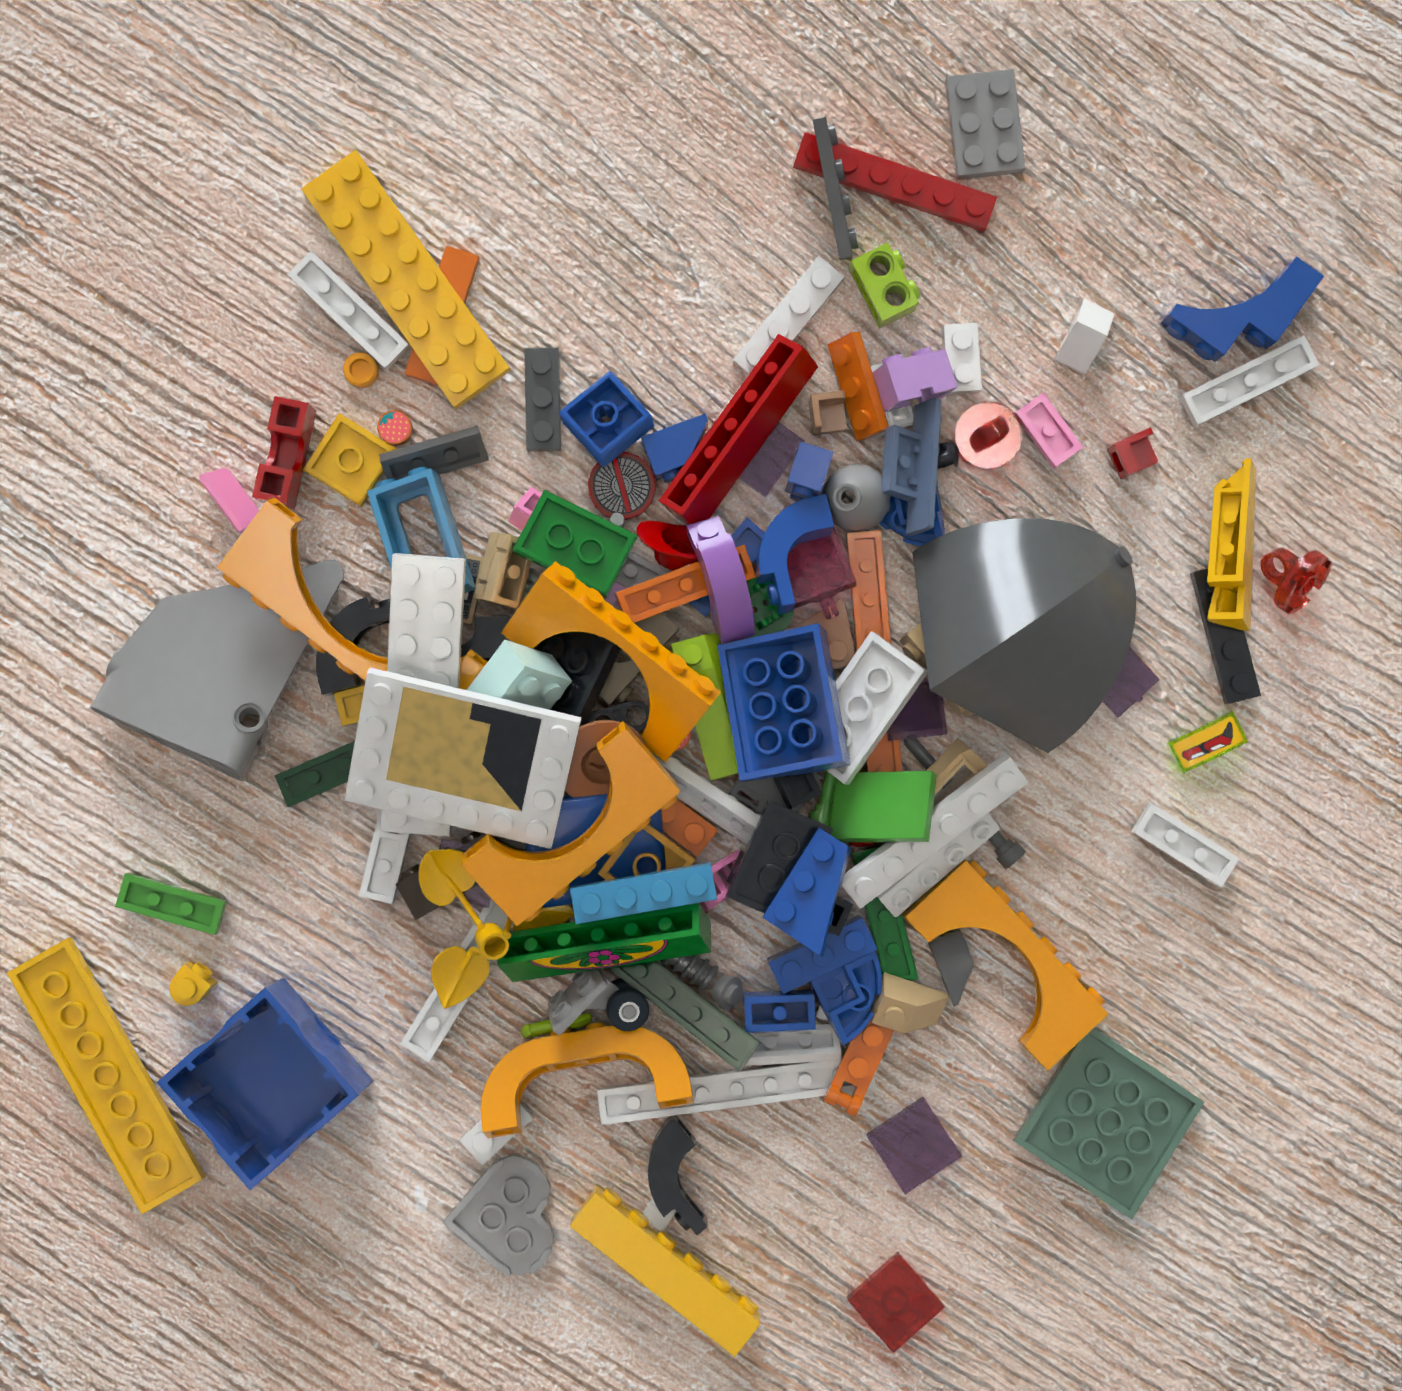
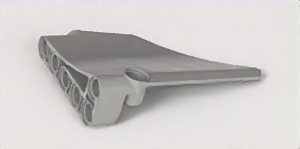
M326 560L301 567L310 594L323 615L344 578L343 570L336 560ZM232 585L168 596L159 601L125 645L114 653L106 669L107 678L90 708L122 726L232 778L243 781L259 752L257 741L267 731V719L305 651L309 638L299 630L294 632L285 627L279 620L281 616L272 609L265 610L251 600L252 594L243 587L236 588ZM249 714H255L260 717L259 723L253 728H246L241 725L243 718Z

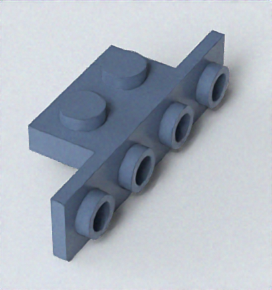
M936 397L914 406L913 431L892 425L887 427L885 432L882 493L908 502L906 535L910 536L931 530L934 527L942 402L941 399Z

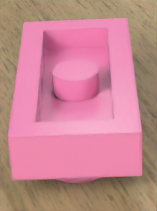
M1044 392L1014 413L1016 419L1053 469L1083 448Z

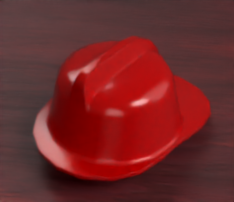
M648 520L641 522L637 526L638 537L645 545L654 550L655 560L664 568L674 571L698 562L687 536L686 525Z

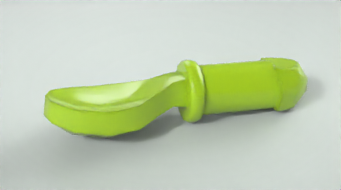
M591 1013L579 1015L568 1028L578 1029L588 1025L592 1020ZM550 1019L526 1024L522 1026L520 1032L525 1039L551 1033L553 1028Z

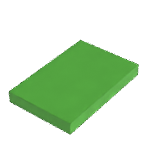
M933 771L859 772L849 785L843 784L836 778L830 827L833 828L831 836L841 842H929L937 775Z

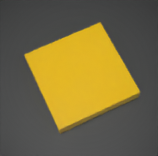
M339 413L303 468V471L355 504L363 507L369 497L367 491L374 489L384 474L379 454L396 450V448Z

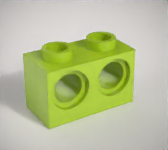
M888 242L851 260L849 272L879 329L914 312L920 298L916 284L912 279L908 281L902 270L905 268L900 253L896 249L892 251ZM874 263H881L886 267L888 273L883 276H877L872 273L870 266ZM889 293H896L901 296L903 304L892 306L886 301L885 296Z

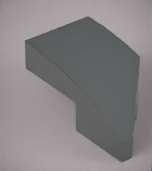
M961 930L928 942L953 1007L959 1005L974 965Z

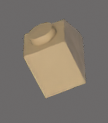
M884 972L882 975L881 994L875 995L872 1005V1012L874 1013L872 1023L904 1034L936 1025L949 999V994Z

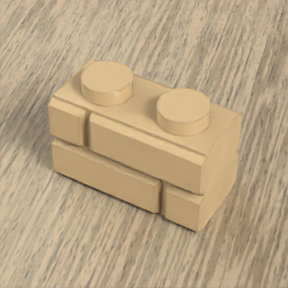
M490 532L478 577L480 581L476 585L473 598L518 609L522 601L531 566V561L514 554L512 551L519 537L505 533Z

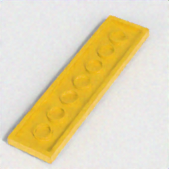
M356 149L301 188L456 410L511 371Z
M72 937L64 939L7 972L141 1214L146 1213L206 1177Z

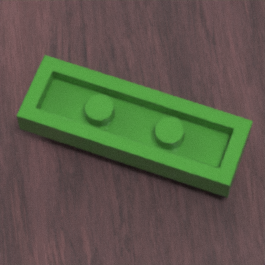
M125 873L115 907L216 935L219 932L227 900L139 875Z

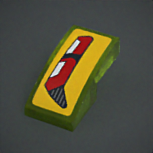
M1230 711L1202 724L1192 731L1169 740L1168 745L1182 772L1185 773L1249 742L1236 714L1234 711Z

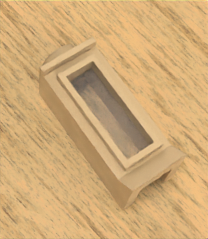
M959 738L926 770L933 771L937 775L933 807L988 766Z

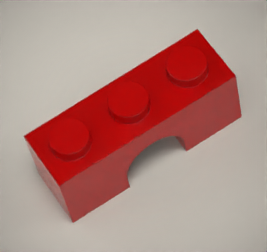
M274 396L267 427L271 434L270 451L265 464L259 463L252 497L261 503L276 498L289 509L295 510L317 412L309 403Z

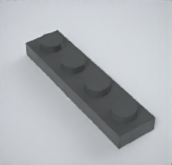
M826 117L814 119L813 125L839 259L843 260L853 257L852 250L858 249L855 228L848 229L845 217L852 214L848 194L841 195L839 181L845 180L842 160H834L832 146L838 145L835 124L828 125Z

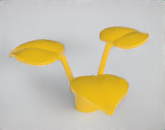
M433 849L427 852L421 860L418 871L419 884L424 896L438 906L448 905L457 896L478 928L475 933V942L478 947L472 946L468 952L460 946L449 947L440 952L431 965V980L442 1007L446 1009L462 1002L482 986L490 970L488 959L498 960L509 949L507 939L511 938V925L513 931L563 924L574 915L570 905L543 908L535 919L530 922L525 920L519 926H516L507 917L503 930L495 923L483 924L462 893L469 890L475 883V880L461 866V855L464 852L452 849Z

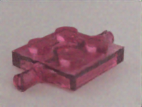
M833 528L830 537L803 542L797 545L787 556V568L795 599L793 609L809 603L820 602L825 619H832L830 610L833 618L837 617L839 612L832 597L857 585L835 528Z

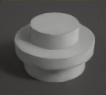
M735 976L719 978L712 990L713 1001L723 1010L732 1009L740 1003L743 997L742 982Z

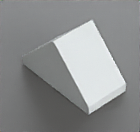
M1084 299L1054 361L1085 375L1108 336L1115 313Z

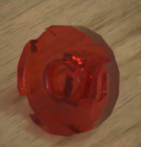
M984 401L972 405L962 413L955 426L953 442L958 446L959 456L966 464L991 471L1005 466L1016 456L1022 444L1023 431L1018 417L1010 408L998 402Z
M1277 548L1264 555L1260 563L1261 570L1268 580L1278 586L1273 599L1274 605L1287 614L1295 613L1307 605L1310 599L1306 595L1313 587L1320 590L1330 573L1332 562L1328 560L1329 558L1318 550L1310 551L1299 558L1285 548ZM1274 557L1282 562L1284 566L1283 573L1275 568L1273 563Z

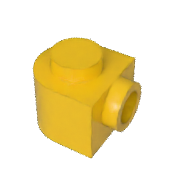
M190 961L183 964L170 983L169 991L172 999L183 1006H190L204 1000L218 983L211 977L213 972L200 962L194 964Z

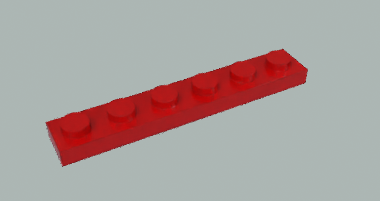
M805 132L793 168L824 178L816 135ZM839 143L836 146H832L834 160H842L845 180L839 181L840 184L985 232L997 196Z

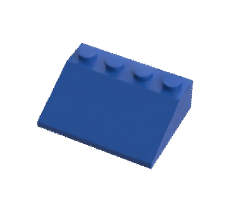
M819 623L717 645L741 782L814 773L850 766L827 633Z

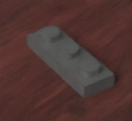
M524 348L527 452L561 451L559 348Z
M478 426L379 454L380 463L386 478L396 480L407 477L409 471L419 467L432 468L440 475L489 460Z

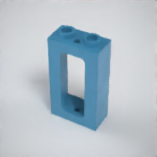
M419 467L409 471L407 477L399 480L391 478L380 481L376 484L377 488L367 491L391 570L392 555L394 553L412 554L400 517L399 506L403 502L425 495L429 499L447 557L466 559L464 593L476 589L441 477L432 468Z

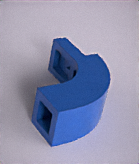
M827 494L804 498L789 505L773 519L763 536L756 558L757 584L771 582V584L767 585L768 599L770 605H776L778 615L792 612L795 606L787 568L788 554L803 542L830 537L833 531L834 523Z

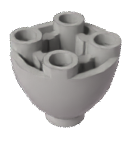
M852 464L841 467L829 477L824 486L823 494H827L833 523L846 531L862 532L872 529L883 520L890 510V496L882 493V475L871 466ZM846 491L854 493L855 499L851 504H846L842 499Z

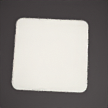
M652 1198L642 1214L650 1221V1225L659 1231H664L677 1211L674 1209L663 1217Z

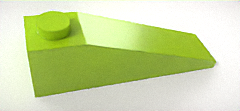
M703 634L671 644L674 654L681 656L687 665L699 675L709 678L714 686L721 691L695 725L710 781L739 774L717 647L721 642L717 634Z

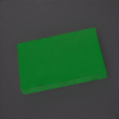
M544 490L512 551L514 554L545 569H548L556 561L559 565L569 568L575 574V577L587 587L597 590L603 598L607 599L638 535Z

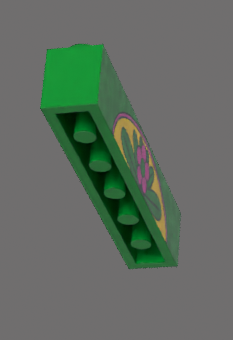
M700 903L580 924L570 922L510 932L511 938L507 939L509 949L502 958L498 959L497 966L512 982L711 953V921Z

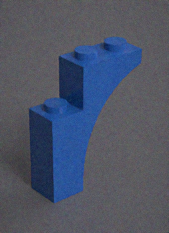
M1296 256L1283 268L1278 277L1265 291L1252 299L1237 305L1217 309H1199L1176 304L1167 313L1161 324L1167 327L1166 331L1169 335L1180 341L1184 339L1194 347V352L1205 360L1218 361L1227 353L1241 332L1245 334V339L1253 346L1268 349L1278 341L1321 282L1324 275Z

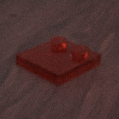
M899 1251L846 1296L848 1302L893 1353L945 1308L944 1303Z

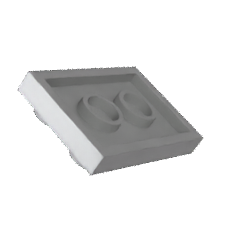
M1014 69L947 76L945 86L956 180L1023 173L1026 168Z

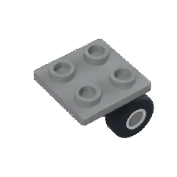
M601 969L575 973L571 985L564 992L562 990L558 991L550 999L549 1007L547 1008L553 1031L558 1036L585 1009L605 1010L612 1025L622 1031H634L640 1028L649 1016V1004L639 990L633 988L621 978L611 982L602 973Z

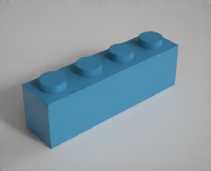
M711 862L575 885L570 888L576 924L717 900Z

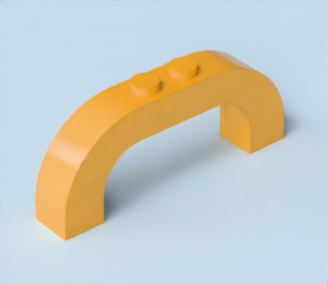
M593 1023L584 1027L585 1030L571 1032L570 1029H566L560 1036L552 1031L550 1033L551 1036L533 1039L517 1046L495 1066L485 1084L481 1099L482 1132L488 1139L523 1133L520 1114L522 1095L535 1078L549 1072L618 1060L634 1061L644 1066L653 1076L657 1103L660 1109L694 1104L691 1081L685 1064L674 1047L663 1037L648 1029L640 1027L634 1031H622L613 1025L605 1026L604 1023Z

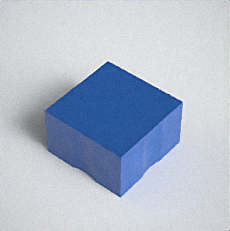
M285 978L261 990L229 1018L222 1029L211 1040L195 1048L157 1081L158 1085L189 1121L197 1125L208 1136L220 1157L250 1191L373 1082L372 1078Z

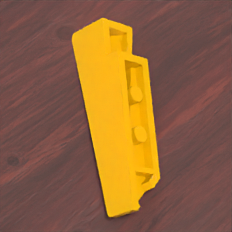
M1251 458L1243 460L1242 467L1228 480L1223 478L1214 486L1207 576L1209 586L1215 587L1208 611V621L1243 631H1250L1256 490V468Z

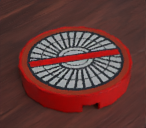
M623 452L607 466L602 467L597 463L592 468L588 480L589 496L595 508L605 517L610 518L613 513L618 512L623 515L624 520L636 518L642 515L652 504L656 492L655 476L650 466L637 455Z

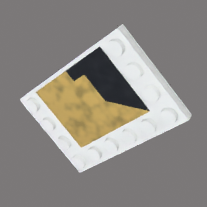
M370 667L366 676L344 801L551 849L582 717Z

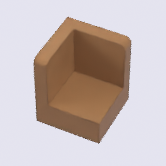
M845 391L810 395L808 404L812 436L847 431L844 409Z

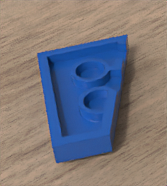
M818 828L762 918L823 957L829 926L832 925L834 917L833 910L838 890L841 889L851 848Z

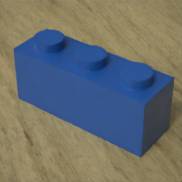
M857 915L846 920L839 936L828 932L823 957L801 943L768 957V964L782 993L785 994L877 950L863 918Z

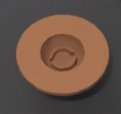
M599 720L579 727L565 791L571 797L608 794L610 783L609 769L598 752L596 743L621 722ZM627 725L633 731V733L640 739V741L647 747L642 736L634 728Z

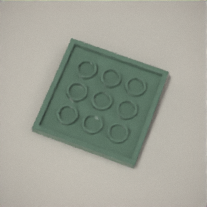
M1093 1028L1068 1052L1013 1141L1132 1220L1205 1102Z

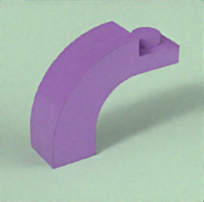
M719 516L686 525L687 536L705 579L710 601L711 620L721 644L755 636L750 594L731 534L726 533Z

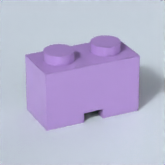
M927 347L913 352L911 357L903 358L902 354H896L882 360L883 365L873 372L884 412L907 407L911 404L910 400L918 399L919 403L934 397L940 399L958 388L946 349L932 352L931 347Z

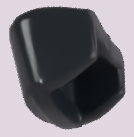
M953 442L939 443L937 469L953 464L955 467H958V446Z

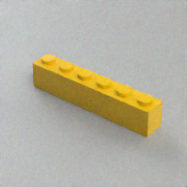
M597 1185L572 1217L570 1227L735 1357L761 1324L760 1313L757 1312L759 1307L747 1296L742 1295L740 1298L730 1290L732 1286L717 1273L712 1276L703 1269V1262L691 1252L685 1255L676 1248L677 1242L669 1234L662 1230L657 1233L648 1226L650 1221L636 1209L629 1211L621 1204V1197L608 1187L603 1190Z

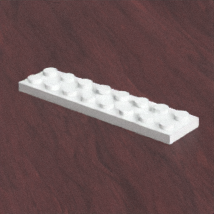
M400 553L392 555L387 672L459 688L466 559ZM381 809L380 831L446 837L451 835V825Z

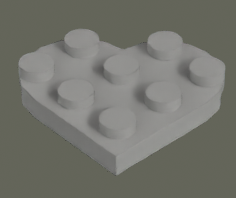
M512 1153L507 1157L500 1158L486 1170L448 1214L443 1223L491 1266L508 1276H511V1274H533L545 1264L552 1250L554 1231L551 1228L550 1222L542 1213L549 1200L551 1183L539 1163L527 1156Z

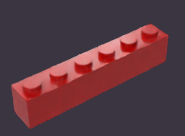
M780 334L773 340L658 500L677 519L687 525L710 519L817 370L818 365L803 346Z

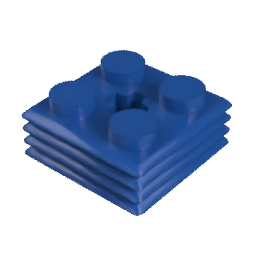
M611 371L607 372L559 411L563 424L602 467L607 466L655 426L652 415ZM606 416L609 419H613L608 423H602L601 421L602 417Z

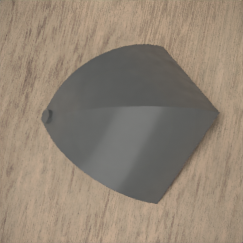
M1035 518L1004 519L971 525L944 534L914 550L912 555L929 689L1047 753L1060 746L1075 734L1093 715L1109 693L1122 668L1131 643L1136 616V589L1131 567L1133 560L1128 550L1123 546L1119 547L1107 538L1084 527L1062 521Z

